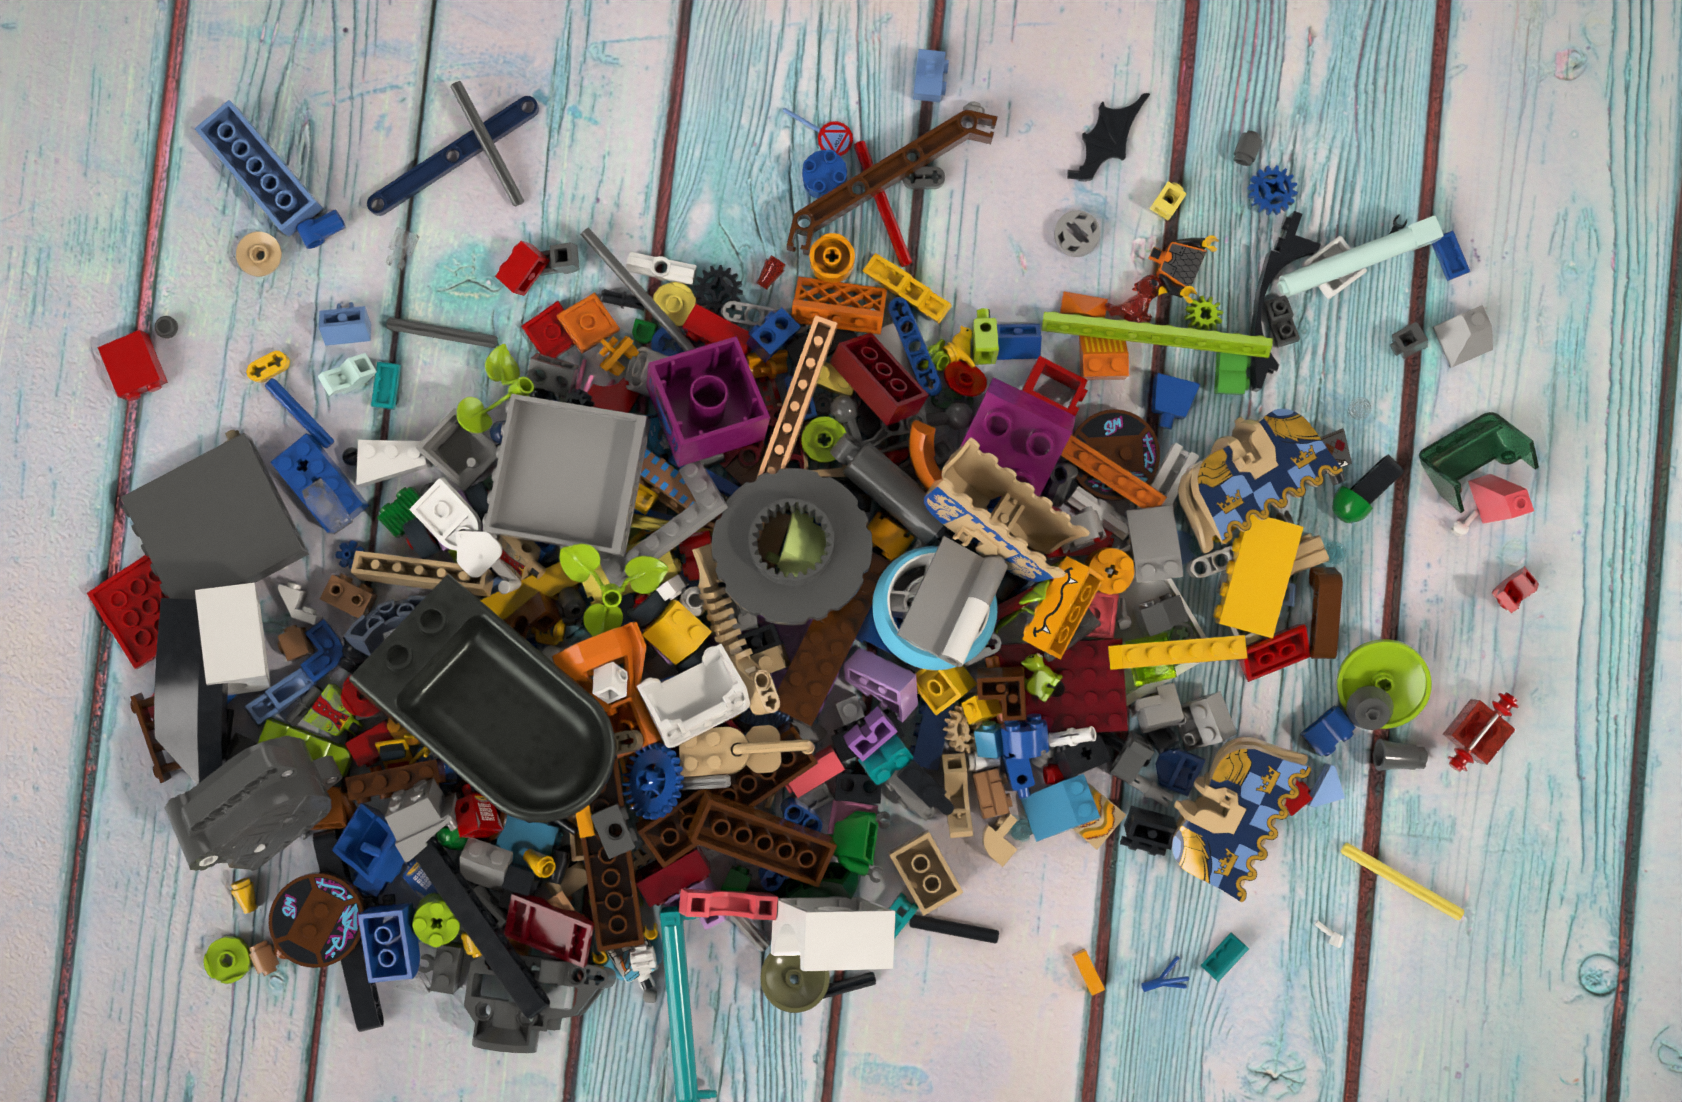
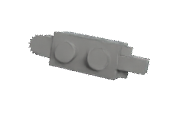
M900 770L895 771L884 784L890 791L896 790L899 794L897 800L904 809L909 807L911 811H916L925 821L936 814L934 807L930 809L897 777L896 774Z

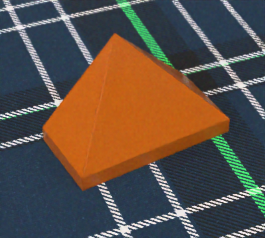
M1064 291L1060 313L1105 318L1108 299Z

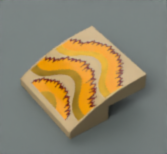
M1088 783L1101 819L1076 827L1073 830L1098 850L1125 818L1126 814Z

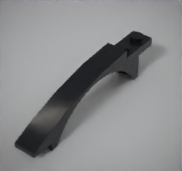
M1293 211L1289 216H1285L1281 225V229L1284 230L1282 237H1278L1274 245L1276 252L1270 250L1265 256L1255 292L1250 336H1264L1261 323L1262 305L1267 289L1278 272L1289 263L1302 257L1314 255L1316 251H1319L1320 243L1296 235L1302 213ZM1271 352L1269 358L1251 356L1250 375L1252 391L1254 392L1262 389L1267 373L1273 374L1274 371H1278L1279 363Z

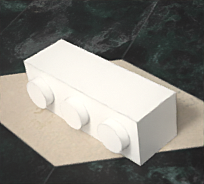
M678 574L656 590L665 601L668 599L673 600L681 595L689 584L681 574Z

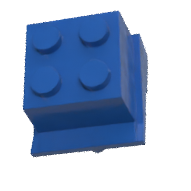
M364 803L358 806L332 849L345 863L352 866L372 884L376 878L392 883L394 878L401 872L402 865L405 862L395 846L396 838L385 816L380 810Z

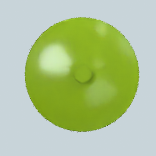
M1378 639L1356 647L1345 657L1337 673L1336 688L1345 711L1348 699L1360 687L1375 686L1386 691L1393 701L1394 709L1390 720L1380 729H1388L1404 725L1420 714L1429 700L1432 680L1427 664L1415 649L1400 641Z

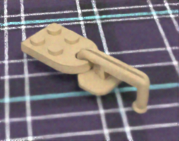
M770 725L754 726L746 735L732 727H716L679 745L680 766L683 767V771L680 774L684 775V777L730 775L739 772L745 765L755 773H769L776 771L780 767L781 752L802 751L804 754H811L815 747L808 739L780 741L779 731Z

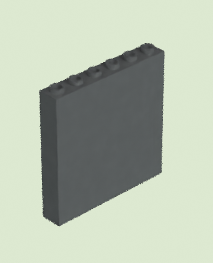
M245 433L121 497L124 503L122 509L133 522V525H131L132 530L137 537H140L143 543L141 548L147 557L149 556L152 561L150 567L162 582L160 588L166 596L172 599H196L195 590L256 583L309 555L252 438Z

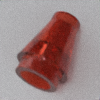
M773 255L769 259L766 258L756 283L768 290L774 281L785 271L783 269L786 264Z

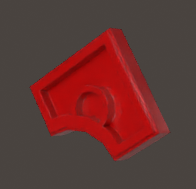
M624 377L618 383L611 386L592 384L587 392L592 396L591 401L595 403L593 407L630 413L641 395L626 388V385H629V381H626Z

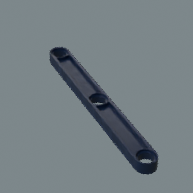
M524 96L483 122L493 142L499 141L534 118L539 112V105L533 97ZM525 102L534 103L532 112L526 113L522 110ZM473 129L372 194L367 200L368 209L374 215H385L482 152L483 148ZM452 150L459 152V158L454 162L449 161L447 158L448 153ZM377 199H381L384 202L383 208L379 211L374 210L372 207L373 202Z

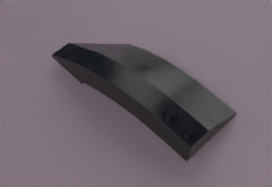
M161 598L155 667V739L192 780L199 784L226 763L228 683L206 684L196 599Z

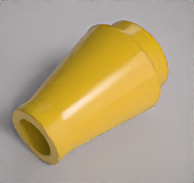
M533 849L526 850L523 855V860L528 863L536 876L547 878L553 874L556 865L552 857Z
M249 877L233 882L231 884V892L243 909L244 914L258 909L254 884L250 882Z

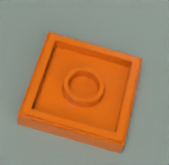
M595 292L557 314V319L582 354L598 345L602 339L606 340L620 331V328Z

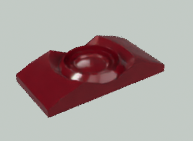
M514 892L511 894L504 935L584 968L587 965L594 923L579 912L558 908L551 905L544 898L532 895L526 896Z

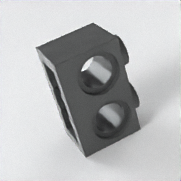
M536 353L530 358L526 377L532 381L535 390H547L553 392L555 396L565 397L566 391L571 393L572 388H575L579 365ZM537 369L545 373V378L537 374ZM558 376H563L567 384H562Z

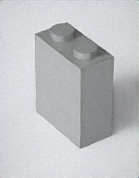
M468 838L460 856V872L467 881L503 893L504 888L501 887L508 866L512 863L513 852L475 838Z

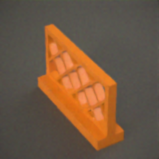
M798 276L791 317L799 324L812 325L816 315L836 322L837 329L864 333L871 332L872 334L881 335L887 289L842 282L828 283L820 279ZM802 285L811 286L813 289L806 291ZM833 289L835 292L829 294L825 290ZM849 292H855V293H857L858 295H856V296H854V297H851V296H850L849 294H847V293H849ZM819 293L823 297L816 300L813 295ZM871 295H877V296H882V297H881V298H878V299H876V300H873L870 296H871ZM841 296L845 301L839 303L835 298ZM864 299L868 304L861 306L858 301Z

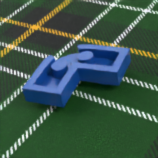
M325 619L305 632L319 650L300 664L314 683H317L333 671L341 661L339 659L343 656L342 641Z

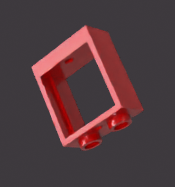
M1039 356L1022 391L1076 416L1079 407L1076 405L1078 401H1083L1088 391L1084 389L1088 380ZM1041 373L1075 390L1068 408L1033 391Z

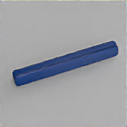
M272 378L265 384L266 389L323 448L327 449L334 443V439L276 379Z

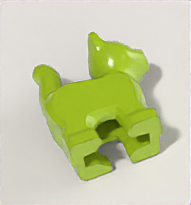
M1036 653L1029 655L1021 662L1028 670L1034 672L1028 680L1025 678V689L1030 694L1038 696L1040 700L1046 702L1054 691V688H1048L1047 684L1049 683L1056 687L1063 676L1055 674L1044 664L1043 656Z

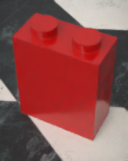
M138 330L97 347L119 398L133 401L141 397L140 394L147 391H158L162 388L161 385L168 383L148 333Z

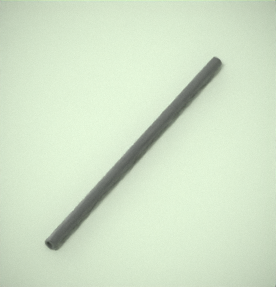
M589 227L586 228L580 235L684 352L696 349L692 342Z

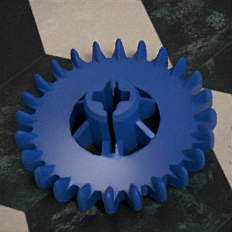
M653 743L642 748V750L636 751L635 753L638 757H629L634 762V765H625V767L631 770V773H624L622 775L630 780L622 783V785L630 787L628 791L623 793L624 795L632 796L631 799L626 801L628 804H635L630 810L637 811L636 815L642 816L644 819L656 820L659 817H665L666 813L672 811V806L677 805L676 798L681 797L679 790L683 789L684 785L681 784V781L684 780V775L680 774L683 771V767L678 766L680 759L676 757V752L662 743Z

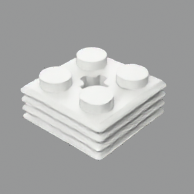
M1338 236L1303 262L1302 266H1308L1351 248L1342 236ZM1363 268L1318 287L1326 298L1330 299L1366 273L1367 269Z

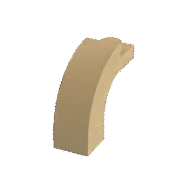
M965 753L942 755L943 785L947 791L945 796L954 805V811L947 815L950 838L973 836Z

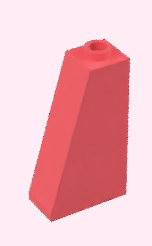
M1493 474L1468 481L1483 524L1512 519L1534 511L1528 491L1524 487Z

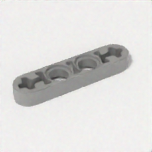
M729 301L722 306L721 315L724 319L733 323L756 326L758 324L761 326L765 323L764 318L771 311L777 312L779 309ZM733 305L734 310L742 311V307H745L743 320H740L742 315L738 314L733 315L732 318L729 317L726 309ZM751 309H756L760 314L757 322H752L748 318V312ZM781 324L779 326H776L779 329H784V327ZM803 324L797 334L805 332L808 325Z

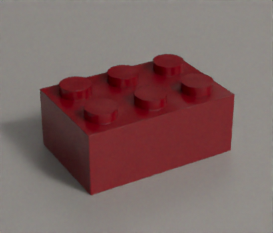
M697 845L664 869L656 859L637 870L636 885L649 907L655 904L660 906L668 900L669 896L675 893L677 895L680 894L681 889H688L690 884L694 882L699 883L709 877L708 874L711 873L710 859L700 845Z

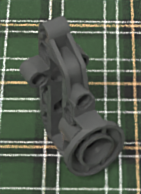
M518 953L539 983L570 986L578 989L576 1003L572 1009H557L548 1006L537 1014L531 1022L515 1002H510L508 999L481 995L483 974L494 976L496 974L483 956L471 961L464 1007L475 1023L472 1046L508 1053L537 1052L539 1032L560 1030L562 1018L580 1016L586 1013L602 991L615 984V971L612 968L598 964L587 963L586 967L582 968L560 958L555 959ZM532 966L539 967L540 970H531ZM580 969L584 973V977L581 981L578 978V971ZM601 975L605 977V980L594 979V976ZM488 1004L491 1008V1012L489 1015L486 1012V1006Z

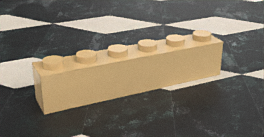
M363 551L355 552L351 573L362 581L432 590L449 574L473 595L487 597L491 596L495 577L490 569L482 576L471 577L458 563Z

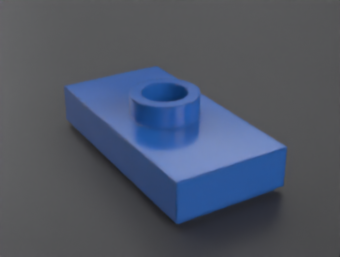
M1454 231L1443 234L1444 236L1440 240L1432 243L1447 281L1471 272Z

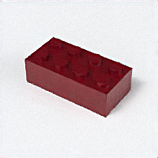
M871 332L839 343L830 360V364L886 426L918 414L928 397V393Z

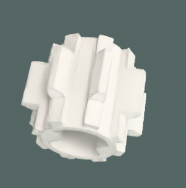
M647 944L635 947V950L630 951L633 972L639 971V974L650 973L653 968L657 967L653 946L648 947Z

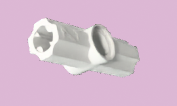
M630 252L626 270L630 273L655 277L660 281L669 280L693 285L697 269L696 265L668 260L663 256L653 257ZM659 264L667 265V270L664 273L656 272V267Z
M1080 486L1075 489L1067 501L1069 505H1072L1078 511L1092 506L1093 510H1097L1103 528L1111 531L1113 535L1122 541L1128 536L1127 519L1115 512L1114 507L1100 498H1095Z

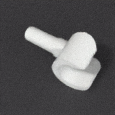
M1474 510L1464 523L1456 521L1451 528V533L1457 536L1466 534L1469 530L1468 526L1479 513Z
M1317 920L1314 925L1331 936L1328 943L1340 948L1344 941L1343 936L1327 928Z

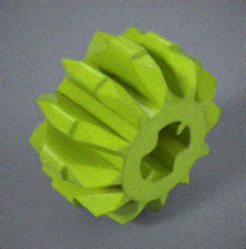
M1200 296L1198 301L1193 299L1192 306L1185 308L1190 313L1184 316L1185 320H1191L1188 327L1196 326L1197 330L1202 328L1205 331H1209V329L1216 330V324H1221L1223 321L1218 317L1224 313L1223 310L1216 309L1219 307L1220 302H1216L1213 305V297L1211 296L1207 301L1204 296ZM1205 311L1208 315L1202 319L1200 315Z

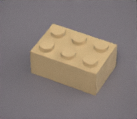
M928 829L888 852L923 916L964 893Z

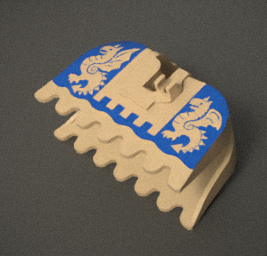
M970 437L963 446L951 454L943 467L942 478L935 481L924 496V504L927 510L940 523L955 533L953 539L962 541L961 545L963 547L967 546L972 538H977L981 542L978 543L975 549L981 557L986 558L998 555L1004 558L1005 563L1008 565L1006 571L1033 582L1064 577L1066 573L1059 567L1046 564V557L1041 553L1051 554L1070 541L1089 536L1090 532L1083 526L1071 524V517L1067 513L1055 511L1052 508L1053 503L1050 499L1036 496L1034 494L1035 489L1031 484L1017 481L1015 478L1017 475L1012 469L1000 467L997 464L998 458L991 453L981 452L979 450V443ZM1002 496L991 514L985 510L990 500Z

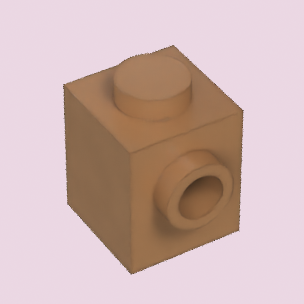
M292 625L283 629V634L278 635V648L282 654H285L287 661H295L315 653L309 637L305 634L307 632L305 627L297 628V625Z

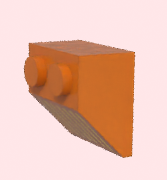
M1079 336L1081 377L1087 380H1125L1129 376V353L1126 341Z

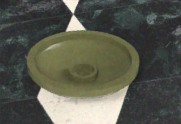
M770 953L763 963L760 980L763 993L773 1006L788 1013H801L814 1008L820 1003L828 990L830 975L829 970L802 971L800 969V955L774 956ZM793 975L798 977V982L795 984L790 981V977Z

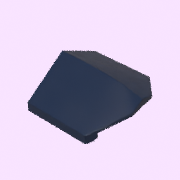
M1179 748L1164 751L1159 754L1155 763L1159 786L1188 796L1206 759Z

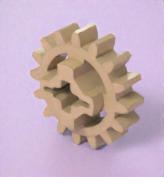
M955 705V711H949L950 719L945 718L948 726L944 727L943 730L948 731V734L944 738L945 740H950L948 746L953 747L955 751L970 753L971 750L977 751L974 731L985 721L969 725L962 705Z

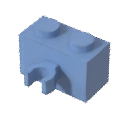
M918 50L913 100L940 102L941 95L945 96L947 82L942 80L943 73H948L949 60L945 59V52Z
M350 302L349 308H342L341 303H338L336 309L319 311V330L325 346L371 341V322L365 306L354 307L353 302Z

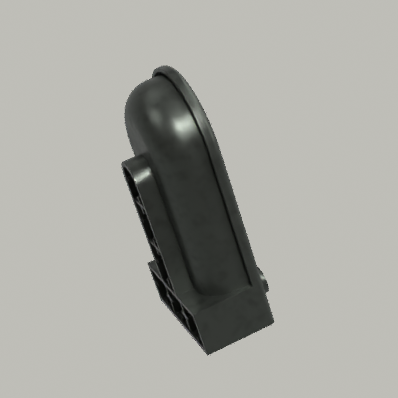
M449 574L435 586L349 678L357 690L395 724L399 723L491 804L511 817L528 822H552L570 817L586 808L598 797L612 773L616 755L615 735L610 719L600 703Z

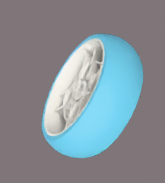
M938 546L916 548L895 559L881 574L873 595V618L878 634L884 644L904 662L927 670H946L957 666L949 664L897 636L899 629L893 617L904 620L909 610L907 602L913 601ZM925 566L924 576L912 581L905 591L892 590L896 581L904 573L911 569ZM996 594L964 664L977 656L992 636L997 620Z

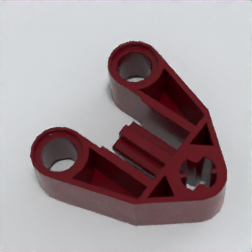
M782 406L775 407L769 412L770 421L767 429H770L767 448L778 420L774 415L777 416L781 412ZM800 431L789 462L794 461L798 464L799 469H804ZM764 440L742 447L737 457L741 467L750 469L757 464ZM751 452L754 455V461L751 463L745 462L743 453Z

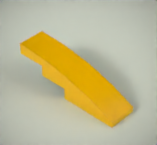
M877 253L872 256L863 269V273L895 296L904 298L910 306L940 324L952 307L950 302L933 293L929 287L914 279L911 274Z

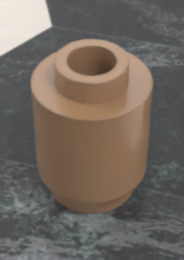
M267 940L249 948L251 952L249 956L257 974L263 973L266 976L277 971L276 965L280 963L273 953L272 945H268Z

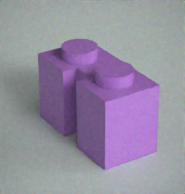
M878 706L864 718L866 721L865 725L860 728L856 724L843 736L848 747L862 762L898 732L893 722Z

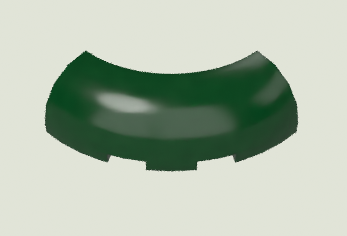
M829 862L819 887L789 878L788 880L785 879L777 890L770 891L769 893L778 896V898L845 897L852 899L858 885V874L849 871L839 862Z

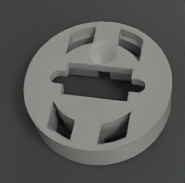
M1080 210L1064 214L1057 222L1054 232L1057 247L1061 252L1071 257H1082L1091 253L1097 246L1100 237V227L1097 220L1091 214ZM1082 216L1085 217V219H1079L1078 217ZM1070 223L1072 225L1075 223L1088 235L1086 239L1089 242L1085 243L1083 241L1080 243L1067 231L1068 226L1066 224ZM1092 225H1094L1095 231L1093 233L1091 229ZM1061 235H1062V237H1063V242H1062V243H1061L1060 240H1059V237H1060ZM1069 248H1072V249H1077V250H1076L1075 252H1073V251H1070V250H1068V249H1069Z

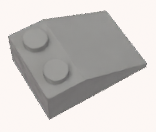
M1173 505L1126 510L1136 582L1183 577Z

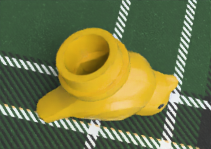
M961 325L960 332L953 337L952 342H948L946 346L942 347L943 351L949 356V363L958 362L961 359L971 368L975 367L970 357L973 334L970 328Z

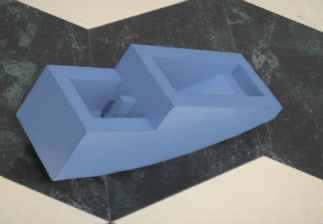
M301 667L266 690L263 695L247 704L245 711L259 728L266 723L267 719H271L309 692L313 685H317V683H314Z

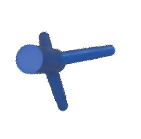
M1179 956L1172 960L1159 978L1141 983L1143 991L1147 992L1162 986L1187 988L1186 984L1178 982L1189 981L1190 978L1188 976L1165 979L1179 961Z

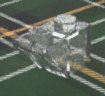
M322 478L302 490L307 506L334 535L353 523L352 518L334 491Z

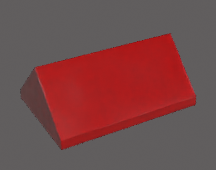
M1305 624L1293 625L1274 633L1273 638L1264 637L1246 645L1247 658L1238 659L1247 682L1309 658L1310 649Z

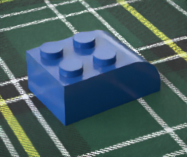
M413 903L369 907L358 914L368 983L413 979L417 975L420 965L418 937L412 926L414 919Z

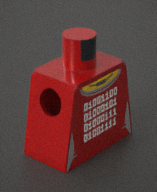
M466 784L462 786L464 797L456 801L454 809L459 836L487 838L504 830L495 806L481 794H478L471 785Z

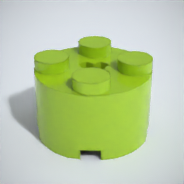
M430 893L418 903L412 926L416 936L422 942L436 948L452 941L458 934L461 924L440 894Z

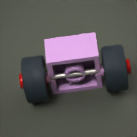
M483 481L469 487L465 492L462 489L457 491L478 514L481 521V531H483V517L485 513H488L489 504L487 503V497L490 491ZM417 517L403 524L408 545L422 559H426L439 552L440 546L445 552L450 550L441 544Z
M657 590L648 594H639L635 598V602L628 609L627 614L633 621L638 623L642 633L668 606L670 599L665 601ZM646 640L647 643L655 650V652L664 660L665 663H667L670 666L673 664L648 640ZM704 640L694 652L674 665L676 670L682 673L702 663L704 651L711 647L707 640Z

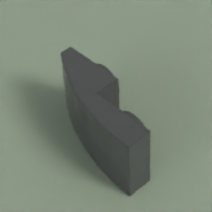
M1284 295L1265 301L1264 305L1268 322L1277 348L1299 342L1300 337L1292 319L1294 314L1288 298Z

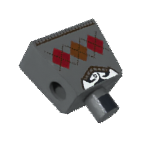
M1344 428L1320 437L1341 467L1352 464ZM1326 470L1322 471V475H1329L1333 486L1346 481L1343 472L1333 476Z

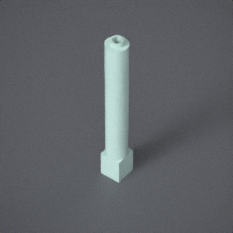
M1434 215L1413 223L1402 230L1280 276L1277 286L1282 295L1285 294L1286 297H1290L1410 250L1414 251L1435 243L1444 235Z

